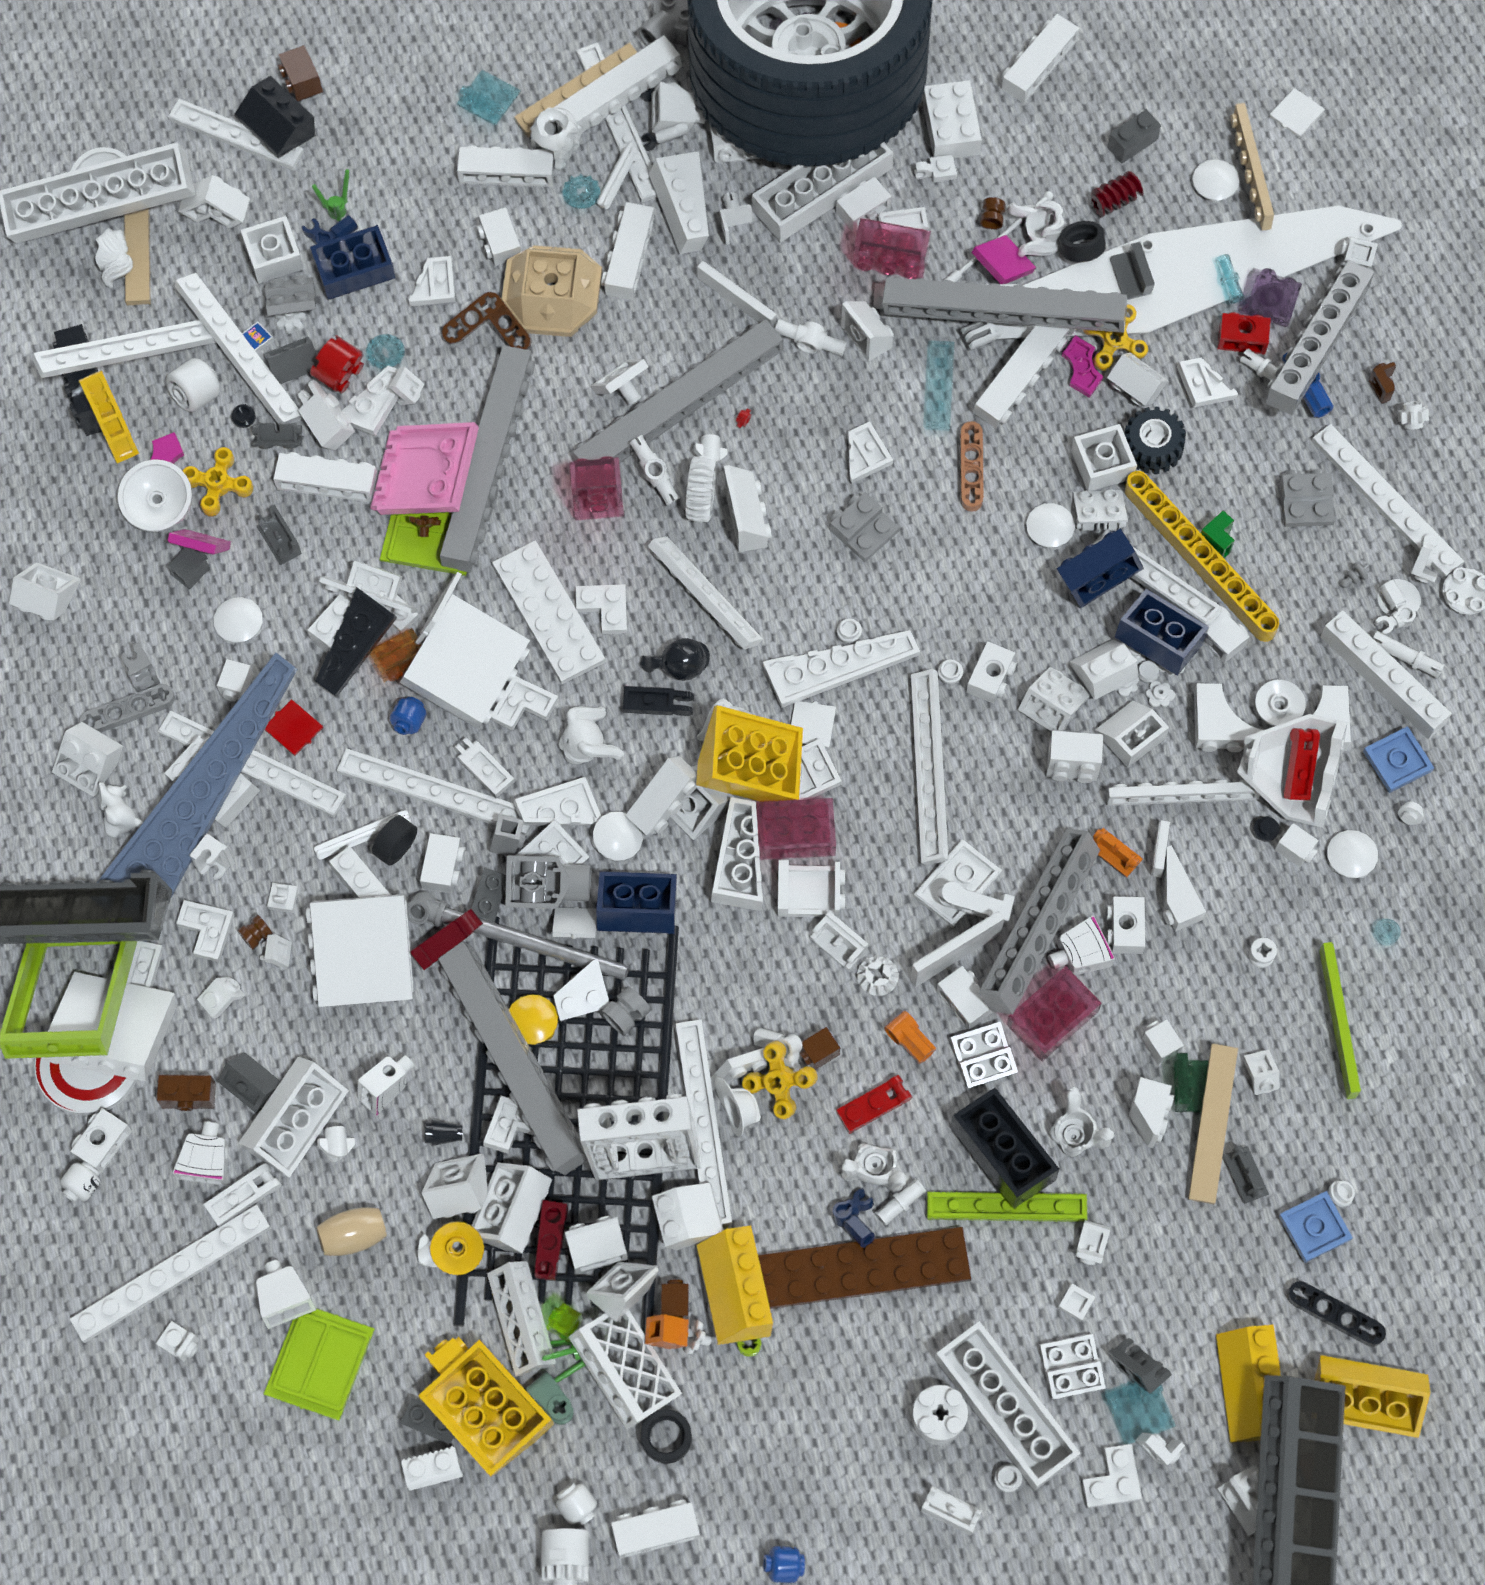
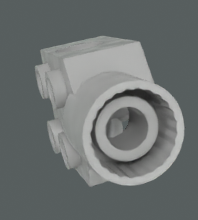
M656 0L653 3V17L639 28V35L646 46L663 35L671 44L676 43L685 46L689 44L687 0Z
M507 855L505 907L558 909L563 900L590 901L591 865L564 864L561 856Z

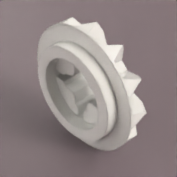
M878 955L866 958L859 965L857 973L860 987L866 993L874 996L890 993L896 987L899 978L896 964L890 961L888 957ZM883 967L882 975L885 978H879L873 984L874 974L871 972H877L878 969Z

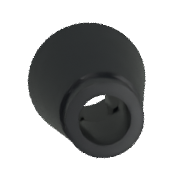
M436 1120L425 1122V1144L435 1146L462 1141V1125Z

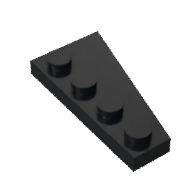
M358 587L354 591V597L350 606L347 607L340 629L336 632L334 643L330 651H328L315 680L336 697H338L397 619L393 613Z

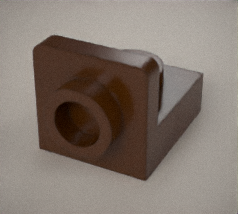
M1395 362L1377 365L1373 368L1368 380L1381 404L1389 402L1395 391L1394 382L1390 378L1396 368Z

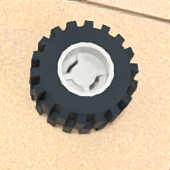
M1150 407L1144 408L1143 413L1139 410L1135 413V417H1131L1128 420L1124 435L1137 464V470L1143 467L1144 473L1149 474V470H1154V474H1159L1160 469H1163L1165 473L1169 471L1170 465L1174 468L1178 460H1181L1186 440V429H1183L1184 424L1182 420L1178 421V415L1175 413L1171 415L1169 409L1165 408L1164 411H1161L1160 407H1154V410H1150Z

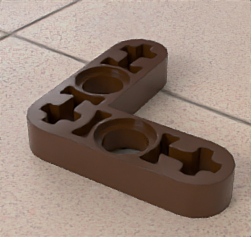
M494 292L484 293L446 323L442 329L443 338L449 343L457 344L490 319L510 347L528 350L532 344V339L502 298ZM488 297L491 299L496 298V307L494 309L491 307L485 309L484 312L487 315L484 317L482 311L476 308V306L480 304V307L483 308L488 303L486 300ZM470 311H475L479 315V320L474 325H470L466 321V315ZM504 315H508L512 319V325L508 329H503L499 325V320ZM461 319L463 325L466 326L468 330L465 332L464 328H461L457 332V338H449V328H458L461 324L457 321ZM517 326L519 327V330H516L515 332L518 334V336L526 337V339L524 340V347L520 345L515 346L517 340L512 334L509 338L507 336V334L514 331Z

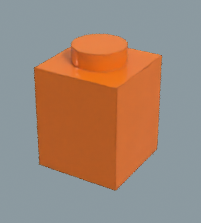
M666 1314L647 1317L645 1344L665 1349L687 1347L689 1320Z

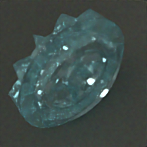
M580 173L577 177L571 176L570 180L564 184V199L574 208L585 209L593 206L601 194L598 181L592 179L591 175L587 177ZM585 186L586 192H581V194L578 195L577 188L581 189Z
M382 334L374 337L369 342L366 355L373 367H379L383 370L387 366L394 368L395 365L401 364L402 358L405 356V349L398 337L391 334ZM382 346H384V348L387 349V351H390L389 358L385 357L384 354L381 355L383 350Z

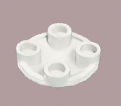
M1217 159L1201 163L1195 169L1192 179V185L1197 192L1212 203H1219L1221 200L1233 196L1240 182L1235 168L1226 161Z
M1054 503L1035 507L1030 512L1026 521L1028 537L1038 545L1057 550L1072 538L1075 530V522L1071 513L1063 506Z
M1463 567L1456 568L1454 572L1448 575L1443 584V595L1450 608L1466 615L1477 614L1484 610L1485 575L1475 569Z
M243 597L231 598L223 602L215 612L214 628L223 641L227 643L245 642L258 636L261 632V625L263 623L262 612L259 606L250 599Z
M610 812L602 816L595 824L593 830V846L605 858L618 862H625L639 851L643 841L642 831L623 812Z
M1346 830L1338 833L1331 839L1327 848L1329 867L1347 878L1366 877L1374 869L1378 861V850L1374 841L1360 831Z

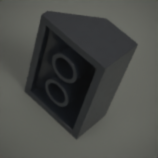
M271 76L253 85L234 113L235 117L278 158L315 137L314 116Z

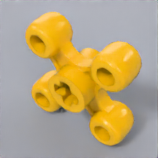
M1127 304V312L1130 314V317H1126L1124 332L1082 329L1086 335H1096L1103 341V349L1093 359V365L1097 370L1105 371L1109 369L1113 363V353L1120 349L1132 353L1140 360L1147 355V343L1143 340H1133L1127 335V326L1137 316V311L1132 305ZM1113 333L1120 338L1117 342H1115V339L1111 340L1110 338ZM1135 347H1139L1142 352H1136ZM1100 358H1104L1106 364H1102Z
M226 447L216 450L214 454L215 467L208 469L206 472H201L194 466H188L183 469L191 488L203 486L207 489V494L201 499L200 506L202 512L209 517L216 516L220 512V497L227 494L228 491L235 492L239 497L246 498L254 490L253 483L249 477L239 476L232 478L227 474L228 469L234 464V455Z
M772 1041L763 1050V1056L770 1065L769 1072L767 1074L754 1071L748 1073L742 1080V1087L751 1094L757 1093L761 1089H766L769 1093L774 1094L775 1104L773 1112L775 1116L779 1119H788L796 1111V1103L790 1097L791 1087L810 1088L817 1082L818 1074L814 1068L808 1066L796 1072L790 1067L785 1066V1045L780 1041Z

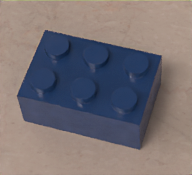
M378 225L310 246L313 261L328 300L396 278L393 263Z
M1120 528L1117 531L1107 533L1098 543L1086 546L1082 553L1074 558L1071 557L1064 560L1056 569L1074 599L1082 608L1142 571L1144 567L1136 551Z
M1145 589L1120 619L1115 638L1178 676L1203 645L1209 626L1148 589Z
M600 871L596 910L597 931L674 934L677 874Z

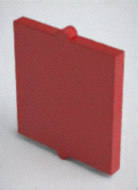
M291 699L280 711L275 712V716L268 722L265 731L292 755L296 756L307 744L312 743L311 740L324 727Z

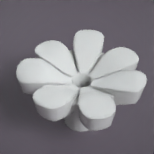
M301 311L275 315V318L279 320L277 328L279 330L285 328L288 334L293 333L294 327L300 331L304 327L301 321H305L307 316Z
M695 1319L692 1320L691 1329L688 1328L687 1347H683L686 1354H693L694 1350L697 1351L700 1344L704 1346L711 1344V1336L703 1332V1322Z

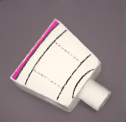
M1094 916L1089 917L1061 935L1057 942L1060 951L1048 955L1054 970L1067 965L1072 976L1113 966L1115 960Z
M403 1055L396 1062L387 1056L358 1079L357 1099L377 1116L406 1087L407 1072L414 1067L413 1062L406 1055Z
M204 1122L201 1135H187L173 1171L177 1180L227 1186L228 1143L224 1138L217 1137L219 1124Z

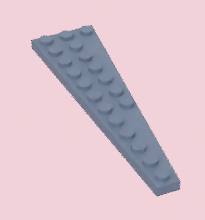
M278 653L273 655L97 883L100 880H111L114 883L124 882L126 879H131V873H140L141 870H152L172 889L173 896L192 861L190 854L206 833H208L298 669ZM149 895L126 896L119 919H133L134 923L146 922ZM156 895L154 913L155 924L159 916L164 895ZM118 896L89 897L112 916Z

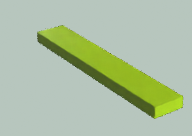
M1327 942L1323 943L1319 950L1346 1098L1355 1099L1361 1092L1334 944Z
M927 1192V1220L1084 1222L1085 1220L1087 1221V1194L1037 1193L1014 1209L1002 1193Z

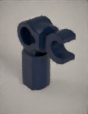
M347 215L331 227L329 232L322 229L319 222L314 218L311 219L314 225L313 229H307L304 225L302 226L304 235L312 238L315 244L353 233L358 229L357 223L350 215Z
M862 1188L854 1193L851 1200L848 1199L845 1202L836 1203L832 1210L836 1225L844 1227L852 1238L864 1248L873 1242L875 1234L858 1215L860 1211L871 1209L874 1202L872 1197L866 1201H861L865 1197V1190Z

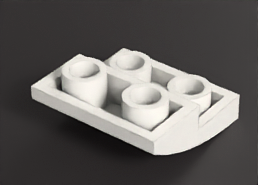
M995 1022L950 1037L967 1088L1017 1073L1010 1047L1007 1045L1001 1022Z
M1092 1333L1039 1344L1052 1399L1106 1388Z

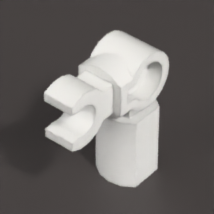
M1395 580L1383 584L1379 589L1391 610H1395V612L1391 613L1390 617H1378L1374 624L1375 626L1381 623L1385 624L1387 629L1383 630L1382 634L1388 636L1393 628L1399 629L1411 625L1416 617V612L1412 606L1405 604L1407 601Z
M759 1028L754 1033V1045L762 1048L772 1041L782 1042L786 1047L785 1066L790 1067L794 1072L801 1069L798 1059L803 1045L797 1035L791 1034L784 1037L783 1034Z

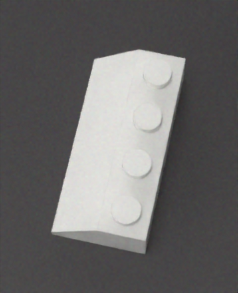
M298 1057L238 1144L256 1158L290 1178L349 1090L315 1062Z

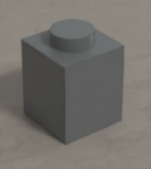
M187 547L168 565L171 575L189 590L210 569L206 561L208 558L202 551Z

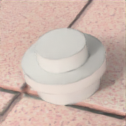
M845 619L839 623L837 635L843 642L853 643L861 637L862 628L856 620Z
M950 659L940 664L938 676L944 683L955 684L962 678L963 668L959 662Z
M1406 802L1399 808L1398 815L1404 823L1417 825L1422 822L1424 814L1423 808L1419 804Z
M1335 1181L1329 1186V1196L1337 1206L1346 1207L1351 1204L1355 1192L1350 1183L1347 1181Z
M1005 1464L997 1469L994 1481L1001 1491L1009 1493L1019 1488L1022 1482V1475L1020 1470L1014 1465Z

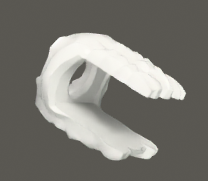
M547 108L534 119V124L530 128L532 150L545 148L554 151L555 169H564L566 166L565 162L570 159L572 152H576L580 148V135L573 115L564 108ZM556 121L560 122L563 125L562 132H560L559 134H557L558 128L556 125Z

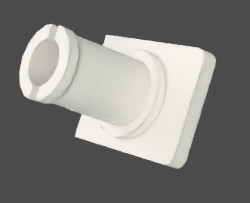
M731 192L733 200L730 199L729 193L723 196L726 209L720 210V223L726 245L730 244L728 227L752 222L751 205L740 206L738 196L734 192Z

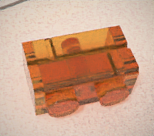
M413 628L376 646L369 654L370 660L383 682L399 679L403 672L407 671L422 644L418 645L415 643L418 637Z

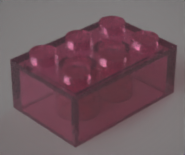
M860 218L855 239L853 266L863 271H881L885 275H902L908 279L924 278L929 256L931 231Z
M605 456L595 460L581 458L569 462L575 521L624 516L619 457Z
M833 798L756 802L760 860L836 856Z
M1065 966L1014 1011L1013 1015L1010 1014L1006 1025L1043 1062L1099 1012L1102 1003Z

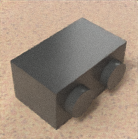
M1145 109L1110 133L1107 148L1122 164L1158 140L1161 124Z

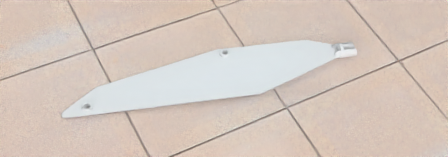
M1332 206L1274 215L1271 230L1262 231L1260 222L1252 218L1147 234L1108 250L1094 260L1076 263L1022 286L1028 288L1046 287L1055 290L1071 289L1083 292L1093 290L1098 293H1121L1110 258L1113 255L1128 252L1132 243L1141 242L1155 286L1151 294L1127 300V304L1135 307L1137 316L1127 326L1126 331L1127 334L1150 333L1340 255L1344 240L1348 241L1349 236L1372 242L1400 230L1402 223L1394 218L1342 206ZM1364 229H1368L1370 233L1365 232ZM1144 245L1149 246L1150 249H1145ZM975 322L961 328V332L963 335H966L965 340L967 343H970V350H973L997 339L1026 338L1035 326ZM1078 329L1074 334L1071 332L1068 334V336H1089L1082 329Z

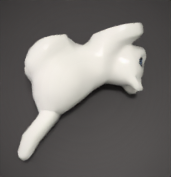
M98 783L99 794L97 799L100 809L104 811L103 826L105 833L114 838L121 833L130 831L134 827L139 829L143 821L136 818L132 809L123 801V797L126 795L124 790L127 786L107 785L106 787L104 783Z

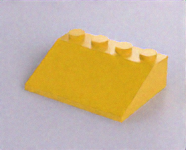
M719 705L714 706L698 759L696 785L780 807L798 801L803 728Z
M480 1339L418 1395L490 1477L534 1444L554 1425L553 1420Z

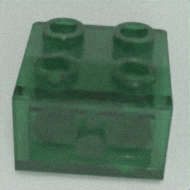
M1188 1053L1176 1054L1173 1061L1175 1112H1201L1209 1060H1188Z

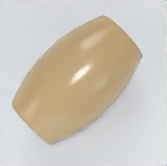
M379 1208L347 1210L328 1218L316 1227L320 1245L325 1256H343L364 1251L387 1237Z

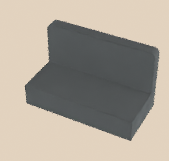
M1141 242L1132 243L1128 252L1111 256L1110 261L1121 294L1127 295V300L1152 293L1155 283Z
M309 337L264 353L272 374L280 384L310 373L312 365L317 367L319 360L316 359L317 353Z
M242 1053L226 1062L217 1080L218 1083L255 1113L262 1110L269 1095L275 1091L281 1082L247 1053Z

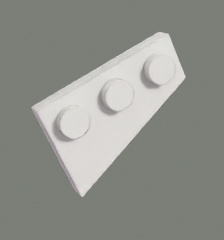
M387 366L367 384V388L359 396L354 395L348 401L349 405L342 412L351 419L350 424L353 428L376 436L400 397L390 388L398 369Z
M586 777L517 798L513 802L519 818L524 820L523 825H549L554 819L560 825H595L601 818Z

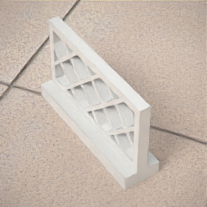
M629 1310L623 1315L625 1328L612 1325L613 1319L605 1313L569 1336L570 1341L627 1430L682 1394L651 1345L645 1344V1334ZM598 1326L606 1329L604 1341L596 1339L591 1331L593 1327ZM611 1331L623 1334L622 1346L610 1343ZM629 1336L637 1338L640 1343L639 1351L627 1348ZM609 1349L621 1352L619 1364L610 1361L608 1358ZM626 1354L638 1357L636 1369L624 1366ZM643 1359L653 1363L655 1366L654 1374L642 1371ZM623 1372L635 1375L634 1387L625 1385L622 1380ZM641 1377L653 1380L651 1392L639 1389ZM658 1382L666 1384L672 1394L668 1397L658 1395ZM638 1395L650 1398L649 1409L645 1412L641 1410L637 1403Z

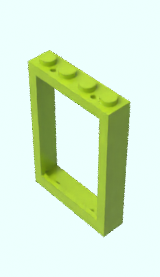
M111 919L68 921V924L110 923ZM112 919L111 923H116L117 919ZM118 919L117 923L134 922L133 919ZM61 921L33 922L32 925H57ZM137 941L26 944L0 1032V1048L5 1059L108 1055ZM120 944L98 1030L23 1033L47 947Z

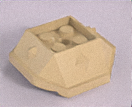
M534 245L507 259L502 300L528 333L572 337L580 327L597 314L602 267L582 249ZM549 283H556L555 285H552V286L547 285V284H549Z

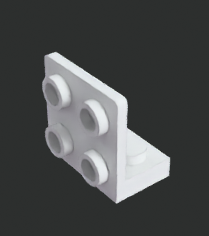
M1049 667L1029 687L1018 710L1051 732L1065 731L1073 714L1087 701L1091 694L1082 685L1073 682L1060 671Z

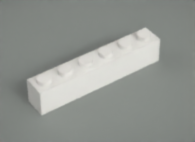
M663 35L554 108H564L570 111L577 123L578 132L581 136L584 131L598 125L608 115L618 112L622 106L639 98L646 90L656 87L660 81L669 75L677 73L682 67L680 54ZM556 121L558 131L562 132L563 125Z
M1035 326L976 402L973 413L994 428H997L1000 423L1005 425L1013 414L1010 411L1015 404L1019 406L1027 395L1024 393L1029 386L1033 388L1041 377L1038 375L1042 368L1045 370L1049 368L1054 360L1052 355L1056 350L1061 352L1068 342L1066 339L1070 332L1074 334L1078 329Z
M1343 610L1325 625L1321 638L1428 740L1446 725L1452 713Z

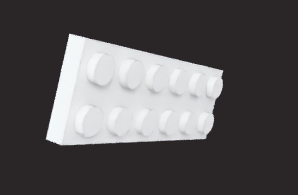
M536 540L492 562L495 571L561 684L606 662L604 655Z

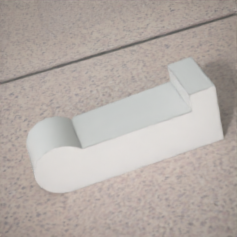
M953 881L943 884L937 891V899L944 906L984 919L1000 911L1005 918L1004 923L1009 921L1015 898L1014 896L1004 894L995 899L963 889L959 883Z

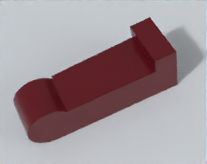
M471 908L414 948L410 953L422 969L426 970L438 961L441 956L474 933L483 923Z
M543 1201L535 1278L556 1280L569 1209L565 1203Z

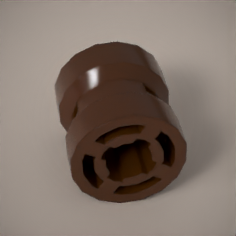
M988 197L983 200L982 210L984 213L981 214L980 225L982 227L992 230H998L1003 227L1004 217L1002 214L1005 213V201L997 197Z
M258 914L251 919L250 925H243L237 930L251 950L259 946L262 938L267 939L268 935H273L268 925Z

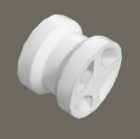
M1268 938L1255 940L1248 954L1250 962L1257 968L1268 967L1272 964L1277 954L1276 945Z

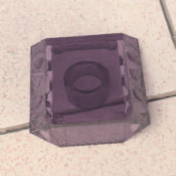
M1253 268L1247 276L1248 279L1241 301L1237 307L1238 311L1249 316L1261 315L1265 318H1271V323L1288 327L1302 283L1297 282L1291 277L1284 278L1278 276L1270 268L1262 270Z

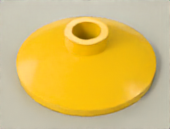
M450 1222L435 1232L430 1244V1253L439 1269L448 1274L462 1275L474 1270L479 1265L484 1253V1243L480 1233L473 1226L464 1222ZM460 1242L463 1248L456 1250L453 1248V1243Z

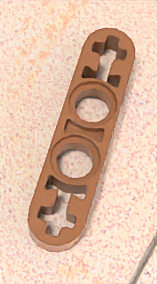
M973 421L966 422L962 426L960 433L961 504L965 510L971 512L981 508L984 497L983 430L980 424ZM969 430H973L975 434L974 443H969ZM975 451L979 457L976 460H968L965 457V453ZM968 473H975L979 479L976 482H969L965 476ZM970 489H975V503H970Z

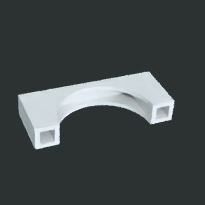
M1196 684L1194 690L1195 748H1202L1206 752H1213L1217 749L1240 752L1244 749L1245 737L1263 731L1248 725L1235 715L1226 702L1222 684ZM1322 686L1319 693L1318 707L1313 715L1347 722L1343 750H1341V753L1347 751L1351 743L1348 686Z

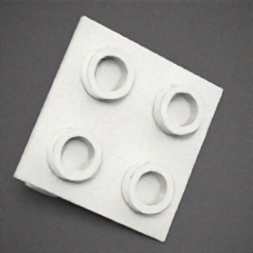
M1122 490L1073 492L1078 518L1076 519L1077 529H1081V531L1094 530V523L1096 531H1099L1100 523H1103V530L1107 529V523L1108 530L1126 527L1128 518Z

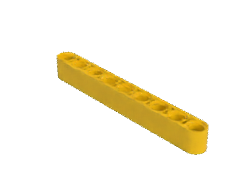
M1142 471L1131 472L1128 475L1125 486L1127 498L1258 640L1263 642L1272 640L1279 627L1277 615L1147 474ZM1132 484H1139L1141 488H1135ZM1149 501H1154V502H1156L1158 505L1153 506V505H1150L1148 502H1149ZM1164 519H1171L1173 523H1167ZM1180 536H1186V537H1188L1190 540H1188V541L1182 540V539L1180 538ZM1201 553L1205 555L1206 558H1199L1196 556V554ZM1218 571L1222 576H1216L1212 572ZM1228 589H1235L1239 593L1233 594ZM1245 607H1252L1255 611L1249 612ZM1261 625H1269L1272 629L1266 630Z

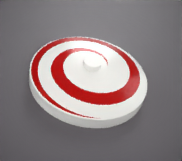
M44 1057L35 1058V1077L42 1093L54 1106L74 1115H93L99 1113L102 1108L106 1111L112 1109L128 1096L137 1081L112 1074L106 1075L94 1070L78 1069L75 1066L61 1063L54 1064L44 1060Z

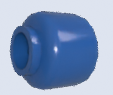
M407 697L397 701L389 719L397 733L401 735L415 734L419 731L427 713L424 704L419 699Z
M774 1546L771 1548L769 1555L764 1556L763 1571L768 1572L772 1582L795 1583L799 1577L804 1575L805 1557L803 1554H800L799 1549L796 1547Z

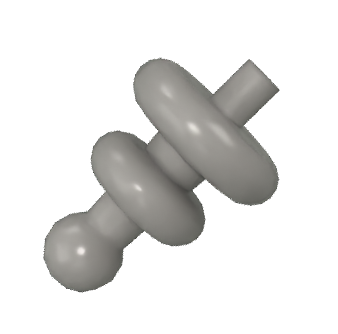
M1357 562L1353 563L1355 571H1347L1348 578L1341 581V587L1347 588L1351 582L1359 583V577L1363 580L1368 579L1366 569L1369 568L1368 564L1366 563L1361 566Z

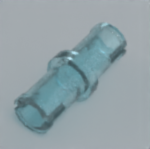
M1224 254L1215 259L1221 274L1220 281L1226 288L1230 303H1239L1245 298L1238 281L1240 277L1234 270L1230 255Z

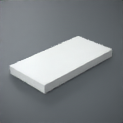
M997 911L913 963L911 973L913 985L915 987L919 986L1001 935L1005 919L1001 912Z

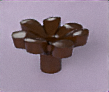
M421 515L420 519L419 517L409 516V521L420 527V537H429V527L441 524L439 517L429 518V516Z

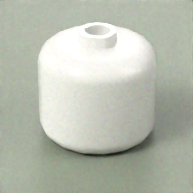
M198 358L186 361L170 372L166 378L167 389L170 395L182 409L188 412L199 410L215 399L220 392V384L215 371Z

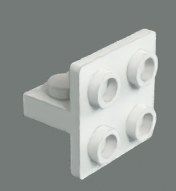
M1256 1466L1233 1476L1228 1482L1218 1488L1248 1536L1256 1532L1259 1470Z

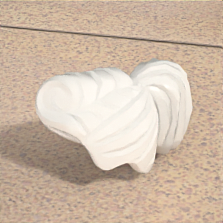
M107 228L96 239L99 247L95 259L97 266L103 271L102 280L104 284L109 288H113V280L129 273L133 268V261L127 255L128 246L123 230Z

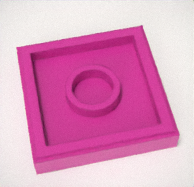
M1007 235L975 246L971 252L1000 284H1007L1030 275L1036 269L1035 265L1026 256H1018L1019 248Z
M188 529L170 532L168 537L169 543L213 555L228 551L231 546V541Z

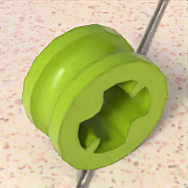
M761 1338L755 1339V1349L749 1347L746 1350L742 1347L745 1345L744 1342H737L739 1352L747 1357L755 1356L761 1349Z

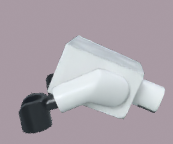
M660 82L656 87L650 88L641 94L645 102L652 101V132L655 133L654 136L650 133L642 135V142L650 141L643 145L646 151H652L656 146V142L661 144L687 134L695 122L704 124L706 120L703 116V111L695 108L694 94L686 91L675 82Z

